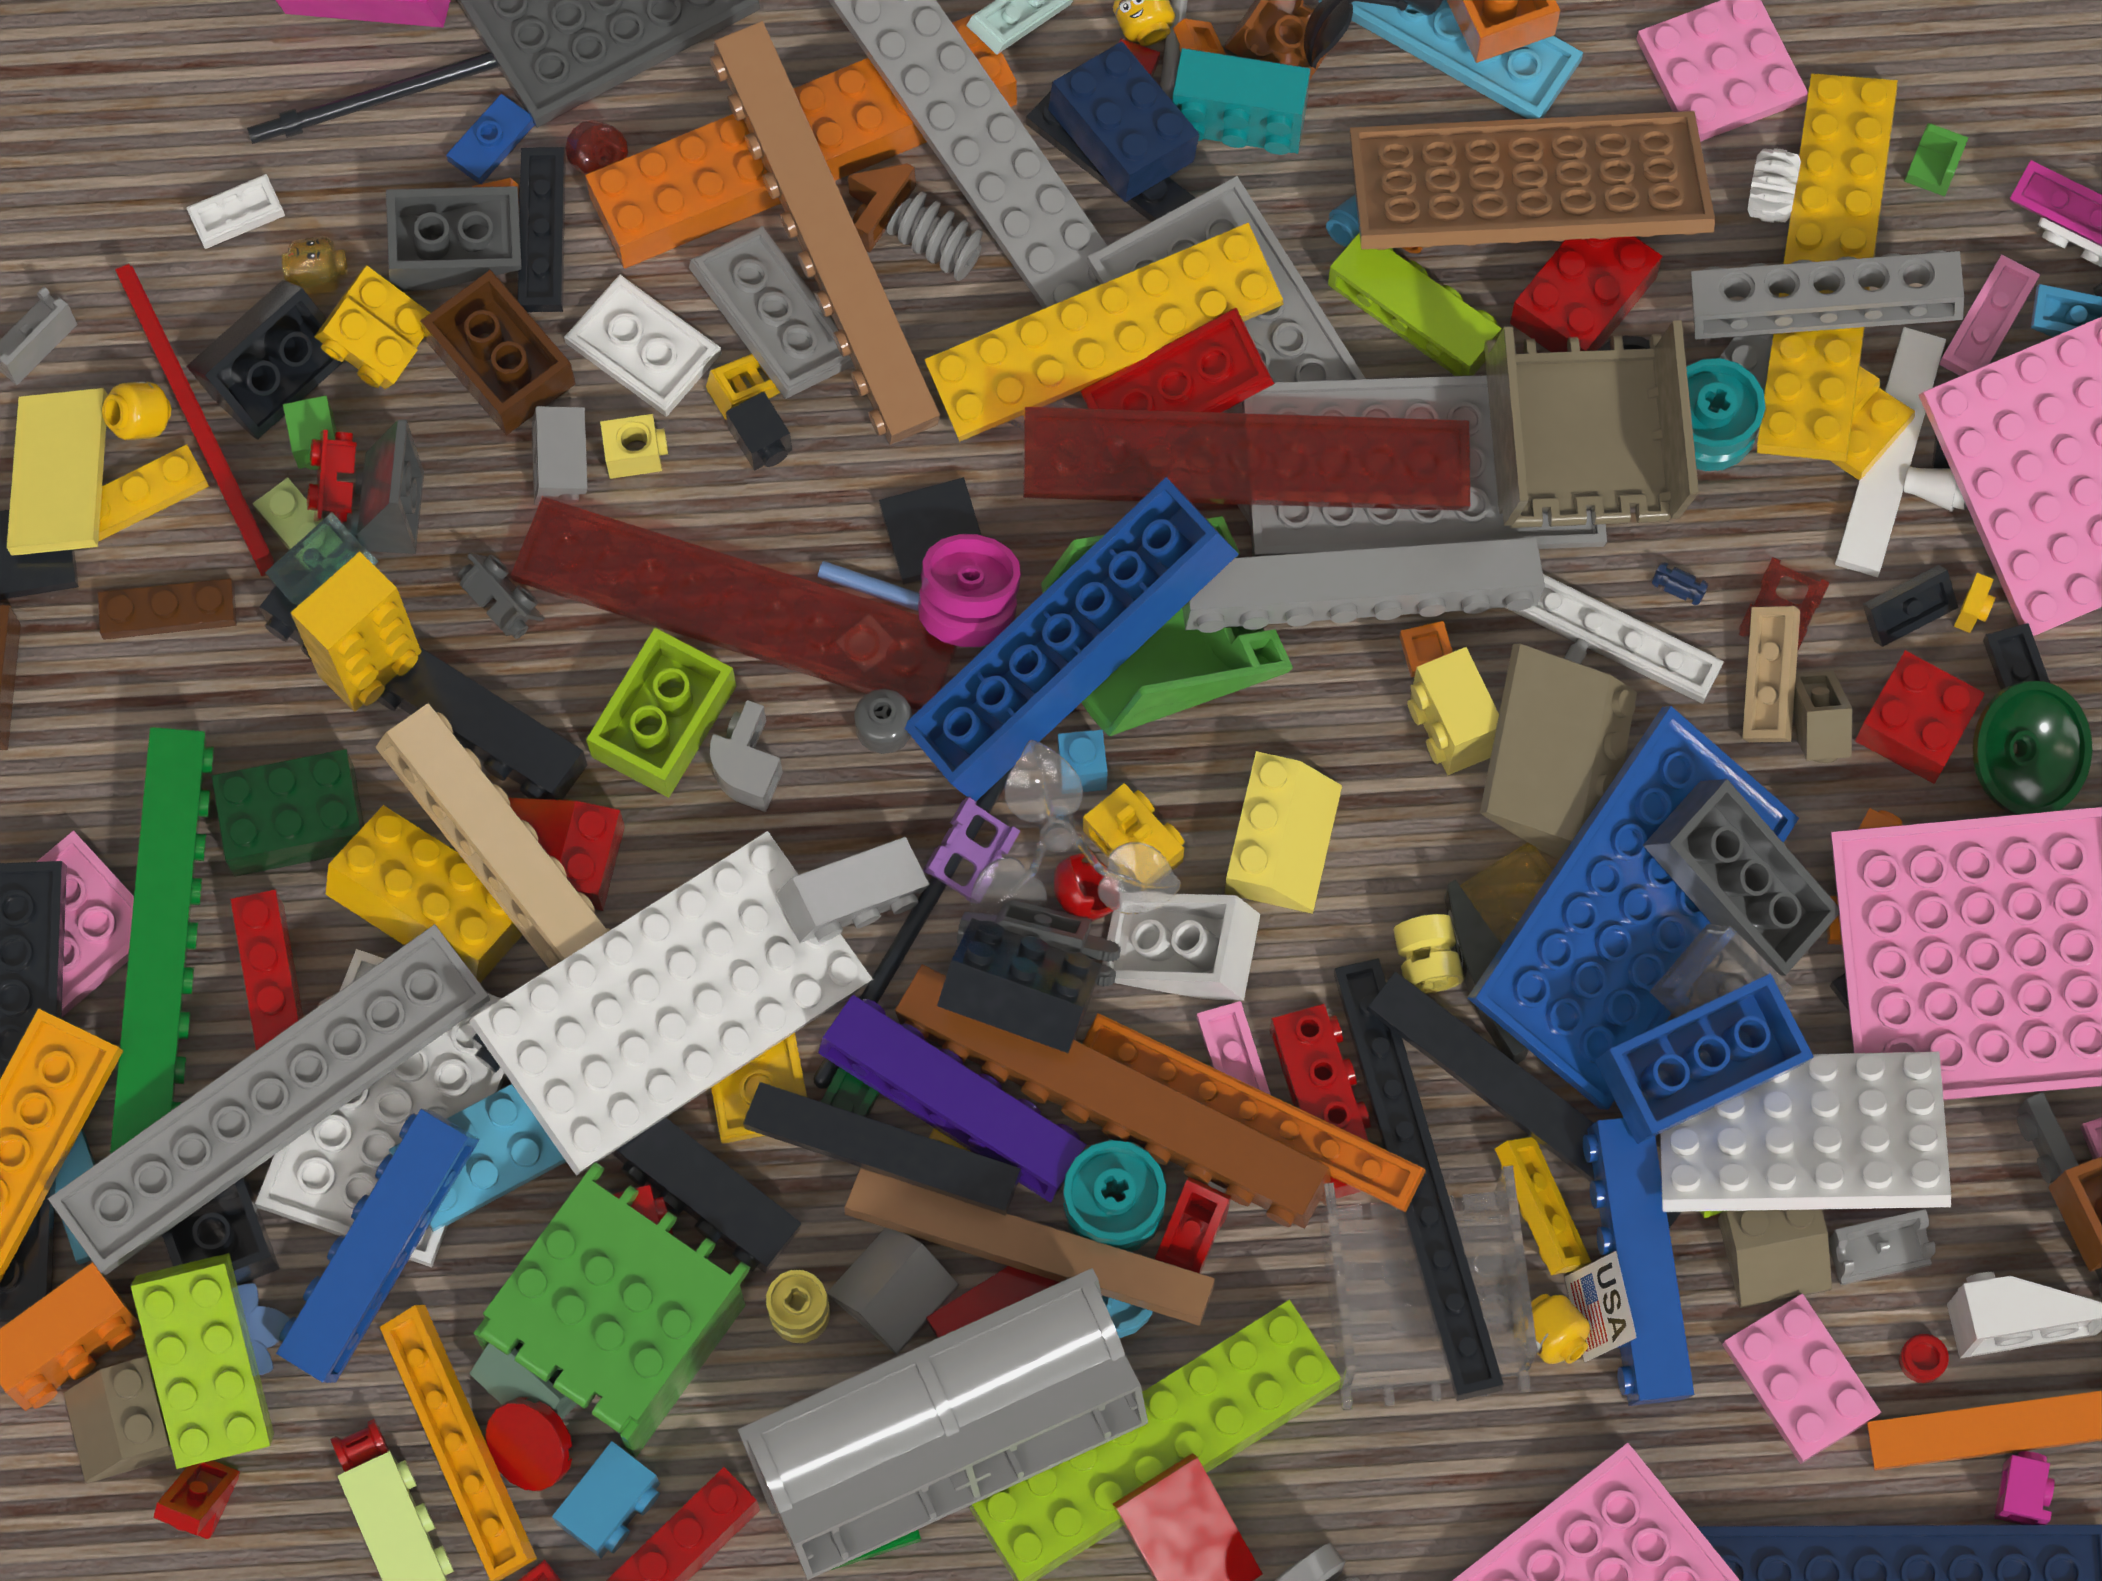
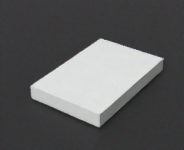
M620 274L564 336L565 343L666 417L722 354L721 347Z

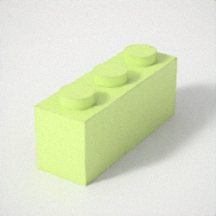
M389 1451L338 1475V1479L382 1581H449L447 1575L454 1572L453 1566L443 1545L436 1549L433 1546L428 1532L436 1528L425 1503L416 1506L409 1489L416 1487L417 1484L406 1460L397 1463V1460Z

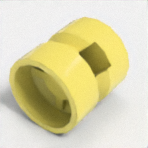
M1444 914L1424 915L1403 921L1394 927L1393 931L1398 954L1406 958V961L1401 965L1402 975L1423 993L1429 994L1456 987L1464 981L1460 956L1457 952L1451 951V948L1457 942L1450 916Z
M790 1270L780 1274L770 1284L766 1294V1307L774 1330L783 1339L792 1343H807L817 1339L825 1331L830 1320V1306L823 1283L814 1274L807 1271Z

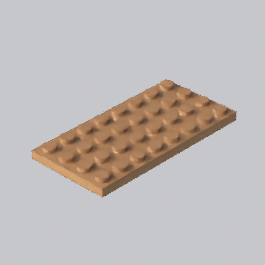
M1695 111L1350 128V148L1361 250L1714 233L1715 215Z

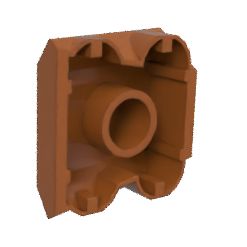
M1254 0L1230 38L1225 42L1224 47L1242 58L1311 68L1310 79L1327 55L1326 53L1318 61L1316 69L1308 64L1304 51V34L1307 22L1314 8L1305 4L1304 0Z

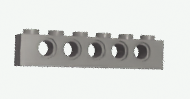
M1933 250L1926 254L1915 255L1890 253L1874 258L1857 259L1855 257H1842L1834 261L1820 262L1798 260L1791 264L1767 265L1756 263L1740 268L1708 267L1699 271H1691L1695 339L1963 320L1964 287L1960 251L1946 252L1943 250ZM1919 283V284H1922V285H1924V286H1921V287H1912V286H1909V284ZM1869 286H1873V287H1877V288H1879V289H1877V290H1866V289H1864V288H1865V287H1869ZM1832 290L1834 292L1829 294H1823L1819 291ZM1778 293H1786V294H1789V295L1786 296V297H1777V296H1775V294H1778ZM1735 296L1744 297L1742 300H1732L1730 298Z

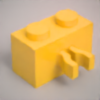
M1123 783L1083 816V832L1139 893H1147L1183 863L1184 847L1182 845L1185 842L1173 825L1168 822L1163 825L1153 815L1155 809L1141 791L1137 790L1133 793Z

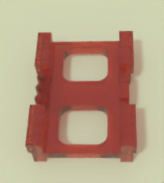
M1772 557L1761 581V591L1755 604H1750L1739 627V635L1750 637L1752 607L1795 606L1800 610L1799 650L1808 631V625L1816 608L1819 607L1830 582L1824 579L1818 582L1780 565L1781 560ZM1787 576L1807 585L1808 592L1802 603L1794 604L1776 594L1777 586L1783 577Z

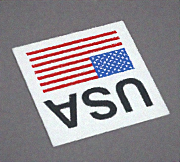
M1616 1251L1564 1277L1570 1301L1590 1323V1333L1586 1339L1588 1348L1583 1354L1584 1362L1637 1338Z

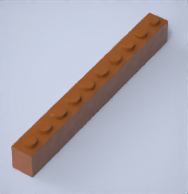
M923 964L920 966L895 1009L900 1025L908 1024L922 1033L925 1041L929 1039L941 1045V1049L952 1051L961 1058L963 1063H965L966 1059L982 1066L981 1071L984 1074L991 1076L996 1081L1005 1083L1008 1079L1022 1086L1021 1091L1029 1098L1043 1104L1048 1099L1062 1106L1061 1111L1072 1120L1081 1124H1085L1089 1120L1103 1127L1102 1132L1110 1139L1123 1142L1129 1140L1143 1147L1157 1163L1167 1165L1171 1161L1185 1168L1183 1172L1187 1177L1206 1185L1212 1182L1226 1189L1225 1194L1230 1195L1231 1200L1248 1207L1252 1202L1266 1209V1215L1282 1226L1291 1227L1294 1223L1303 1229L1306 1228L1331 1182L1329 1167L1075 1040L1069 1053L938 1007L937 1004L946 976Z

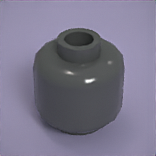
M889 689L873 690L863 696L858 702L854 713L856 735L863 746L872 752L880 754L894 753L905 746L911 738L905 727L907 721L912 717L911 707L906 698L898 692Z

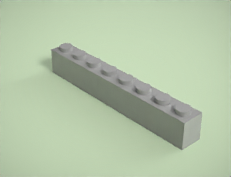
M1536 537L1234 558L1185 604L1182 610L1185 630L1198 629L1204 633L1216 632L1224 627L1238 626L1255 630L1263 628L1268 624L1287 623L1290 626H1304L1312 621L1332 620L1335 623H1348L1356 618L1365 617L1391 620L1400 615L1407 614L1435 617L1450 611L1478 614L1492 608H1508L1512 611H1521L1538 604L1545 587Z

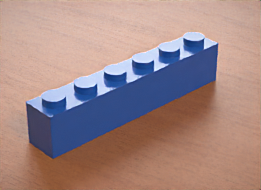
M420 1109L418 1114L413 1113L405 1121L399 1133L402 1141L394 1155L388 1154L379 1165L375 1174L378 1182L370 1195H364L354 1207L351 1218L354 1220L346 1236H339L333 1243L327 1255L330 1263L321 1277L316 1276L310 1282L303 1295V1300L306 1301L298 1317L293 1316L285 1324L280 1333L279 1341L282 1344L276 1354L322 1383H336L480 1140L434 1111Z
M1624 1118L1599 1120L1587 1128L1588 1134L1583 1137L1584 1156L1588 1163L1592 1162L1595 1179L1590 1182L1591 1203L1594 1209L1599 1208L1602 1226L1597 1228V1245L1601 1255L1607 1256L1615 1251L1617 1253L1637 1338L1617 1347L1620 1348L1623 1366L1619 1367L1617 1372L1619 1390L1622 1395H1627L1628 1406L1684 1400L1695 1394L1667 1212H1663L1662 1178L1656 1138L1654 1136L1637 1144Z

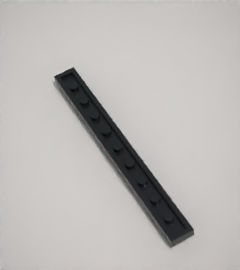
M1377 958L1337 967L1334 969L1335 981L1383 1148L1426 1170L1406 1213L1402 1211L1456 1401L1502 1391L1504 1386L1403 1039L1366 1010L1386 984L1380 960Z

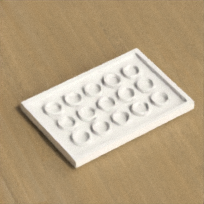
M356 949L340 991L385 959ZM488 994L489 1002L276 1153L255 1202L257 1208L338 1236H346L354 1222L351 1218L354 1207L364 1195H370L378 1182V1179L375 1178L376 1171L383 1159L390 1154L389 1149L401 1143L402 1138L399 1137V1133L410 1115L413 1113L418 1114L420 1109L434 1111L447 1119L501 1089L506 1074L501 1068L496 1073L475 1057L478 1050L473 1046L472 1038L476 1031L469 1022L472 1017L502 998ZM428 1226L409 1260L432 1267L448 1226H443L434 1232Z
M1940 1052L1813 1054L1814 1057L1800 1067L1662 1132L1663 1212L1951 1207Z

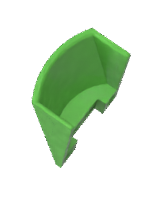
M1223 516L1207 518L1214 528L1240 554ZM1104 535L1072 541L1042 581V593ZM1181 608L1081 703L1094 721L1110 737L1289 673L1293 666L1275 629L1264 631L1263 628L1250 630L1243 626L1224 627L1212 633H1204L1198 629L1185 630L1183 610Z

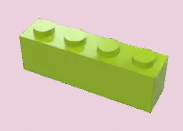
M1360 233L1356 235L1330 266L1328 286L1454 376H1474L1485 363V341H1496L1501 333L1502 328L1498 326L1493 316L1484 310L1476 311L1463 301L1461 295L1454 288L1448 285L1441 286L1431 279L1426 270L1413 260L1406 261L1393 252V248L1361 250Z

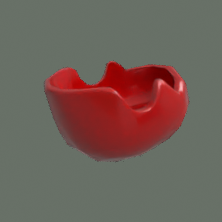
M1084 853L1069 856L1060 861L1054 871V893L1062 908L1068 914L1092 919V921L1100 919L1119 908L1120 893L1115 879L1106 865L1101 861L1083 862Z

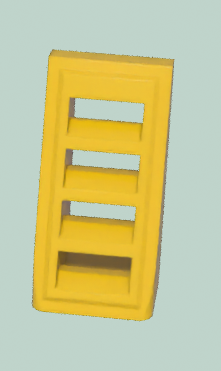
M753 354L710 370L706 388L726 420V411L763 391L769 399L781 393L765 371L764 373L769 380L764 382L757 370L762 367ZM746 376L752 386L751 388L746 387L741 379L742 377Z

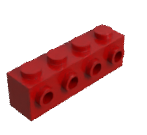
M1324 1003L1272 1018L1270 1034L1293 1106L1368 1141L1365 1129L1371 1127L1368 1111L1363 1101L1356 1102L1351 1086L1357 1084L1356 1075L1350 1058L1342 1059L1337 1043L1343 1042V1036L1336 1015L1329 1017ZM1330 1176L1331 1182L1322 1198L1323 1202L1362 1191Z

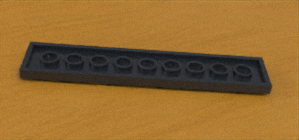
M62 861L0 863V1079L38 1008L61 1019L67 875V865ZM56 1178L0 1282V1322H10L52 1292L55 1208L48 1198L55 1194Z

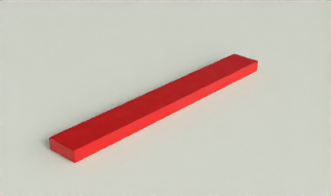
M126 264L115 269L261 577L276 571V564L133 266Z

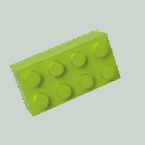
M227 1253L136 1275L131 1284V1290L176 1469L271 1446L274 1431L230 1254Z

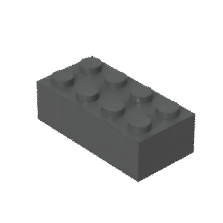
M1728 779L1700 781L1643 844L1758 976H1766L1770 973L1772 976H1786L1839 915L1838 905Z

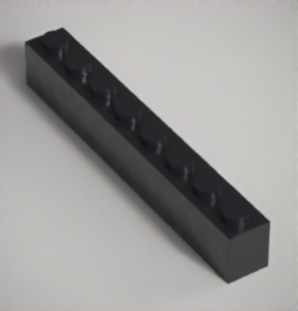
M291 565L260 605V609L267 622L265 627L270 633L285 642L290 637L302 645V652L310 658L291 612L322 584ZM421 647V653L418 655V660L413 668L404 675L399 676L397 674L385 685L384 692L377 699L378 702L392 711L399 707L410 715L429 703L435 712L443 714L448 719L456 739L464 748L470 749L479 759L484 761L483 767L490 774L502 781H505L507 777L521 785L520 791L529 799L563 800L588 766L582 749Z
M476 1033L472 1038L473 1046L478 1050L475 1057L483 1065L496 1073L501 1067ZM666 1117L611 1153L624 1163L621 1171L640 1186H643L647 1181L661 1192L657 1198L664 1197L668 1209L677 1215H680L683 1210L698 1221L694 1226L697 1231L715 1244L719 1239L727 1243L734 1249L731 1256L738 1263L743 1262L748 1265L751 1272L759 1268L766 1273L800 1230V1221Z

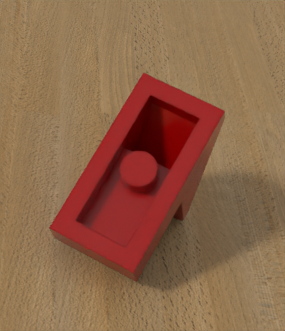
M1188 1177L1155 1260L1200 1274L1215 1237L1227 1218L1231 1196Z
M213 1460L187 1466L157 1502L153 1518L172 1525L178 1530L209 1539L213 1535L235 1488L240 1471Z

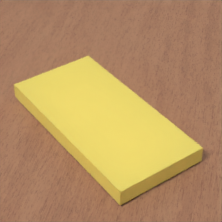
M104 388L21 396L18 398L7 549L12 556L98 547L106 424L103 419L102 407L104 400L108 396Z

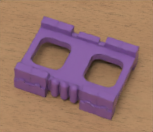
M967 797L961 802L950 822L953 827L947 831L941 842L942 845L935 848L923 871L945 883L966 897L971 903L981 902L993 880L988 875L994 874L995 870L993 868L998 867L997 861L1002 860L1001 854H1008L1020 830L1014 826H1007L975 805L976 801ZM975 815L981 816L996 828V834L987 848L978 845L966 835V829ZM954 853L959 854L974 865V872L966 886L959 885L944 873V868Z

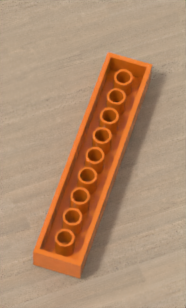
M972 15L952 22L1010 107L1017 105V81L1002 52L996 55L966 26ZM869 58L794 88L795 94L835 181L927 143ZM731 114L585 175L590 199L624 269L781 204L779 197L771 199L766 189L762 175L766 174L767 170L762 159L754 160L748 149L745 135L750 133L744 119L737 121L734 115Z

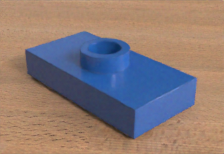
M500 94L446 154L447 160L478 184H482L534 127L533 119L528 112L503 94Z

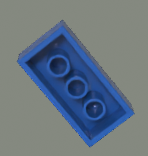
M1770 973L1609 1049L1598 1057L1595 1062L1636 1143L1639 1144L1800 1067L1814 1056Z

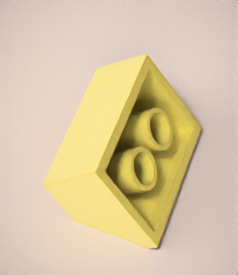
M1256 751L1226 876L1224 894L1237 895L1240 898L1313 914L1342 785L1301 761Z

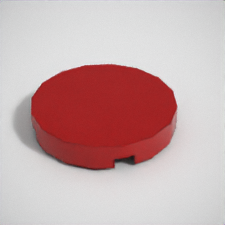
M517 1397L498 1407L489 1418L485 1435L487 1446L498 1471L510 1483L524 1490L541 1491L562 1480L570 1469L572 1458L568 1460V1449L572 1447L571 1436L561 1417L549 1405L541 1401L533 1403L526 1400L527 1397Z

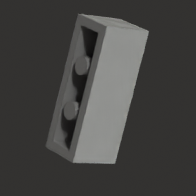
M903 837L792 877L776 896L799 943L815 937L818 942H824L839 935L843 931L842 927L854 923L856 928H862L877 921L881 917L880 913L892 909L896 915L913 908L919 903L917 897L929 886V883L907 838Z

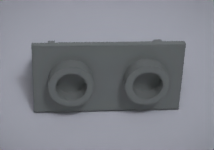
M473 553L467 555L475 565L469 564L458 573V577L461 580L460 586L480 607L484 608L493 597L497 602L486 614L506 636L512 635L515 639H518L527 632L528 626L525 623L528 619L537 621L545 619L535 608L538 604L536 598L520 585L516 587L507 578L509 570L498 558L493 555L487 557Z

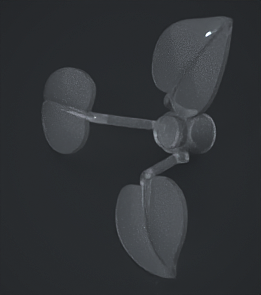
M1029 740L1021 757L1008 775L1005 784V800L1011 812L1020 819L1028 822H1038L1040 841L1036 844L1037 850L1034 859L1027 871L1023 864L1014 857L1000 858L987 865L979 874L970 896V912L998 915L1002 905L1011 900L1045 908L1047 901L1045 886L1033 876L1038 872L1044 853L1047 850L1054 853H1062L1069 850L1073 845L1079 848L1097 873L1104 875L1098 886V895L1100 900L1114 911L1124 914H1140L1154 910L1168 902L1179 891L1181 882L1161 852L1141 842H1129L1117 847L1109 855L1108 867L1103 866L1086 845L1083 836L1076 833L1073 813L1078 810L1083 798L1082 783L1078 774L1057 752L1037 741Z

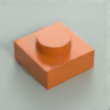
M1184 18L1173 27V31L1180 43V52L1182 48L1226 55L1211 22Z
M1444 621L1400 631L1399 638L1411 677H1415L1418 666L1453 652Z

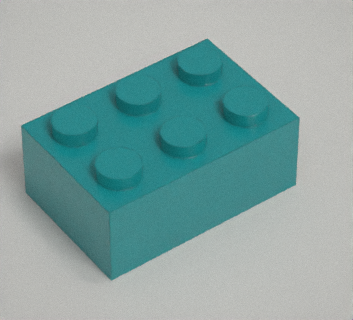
M1182 48L1173 92V103L1198 131V141L1203 139L1220 141L1233 148L1245 146L1264 148L1266 151L1277 155H1284L1288 152L1298 154L1307 107L1311 68Z

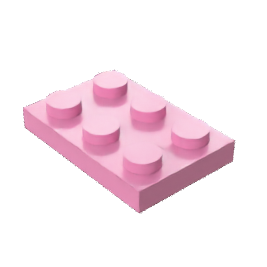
M1803 1293L1726 1339L1722 1344L1800 1464L1867 1424V1422L1872 1421L1882 1413Z

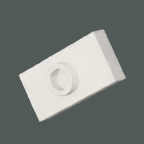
M267 174L186 207L204 249L285 216Z

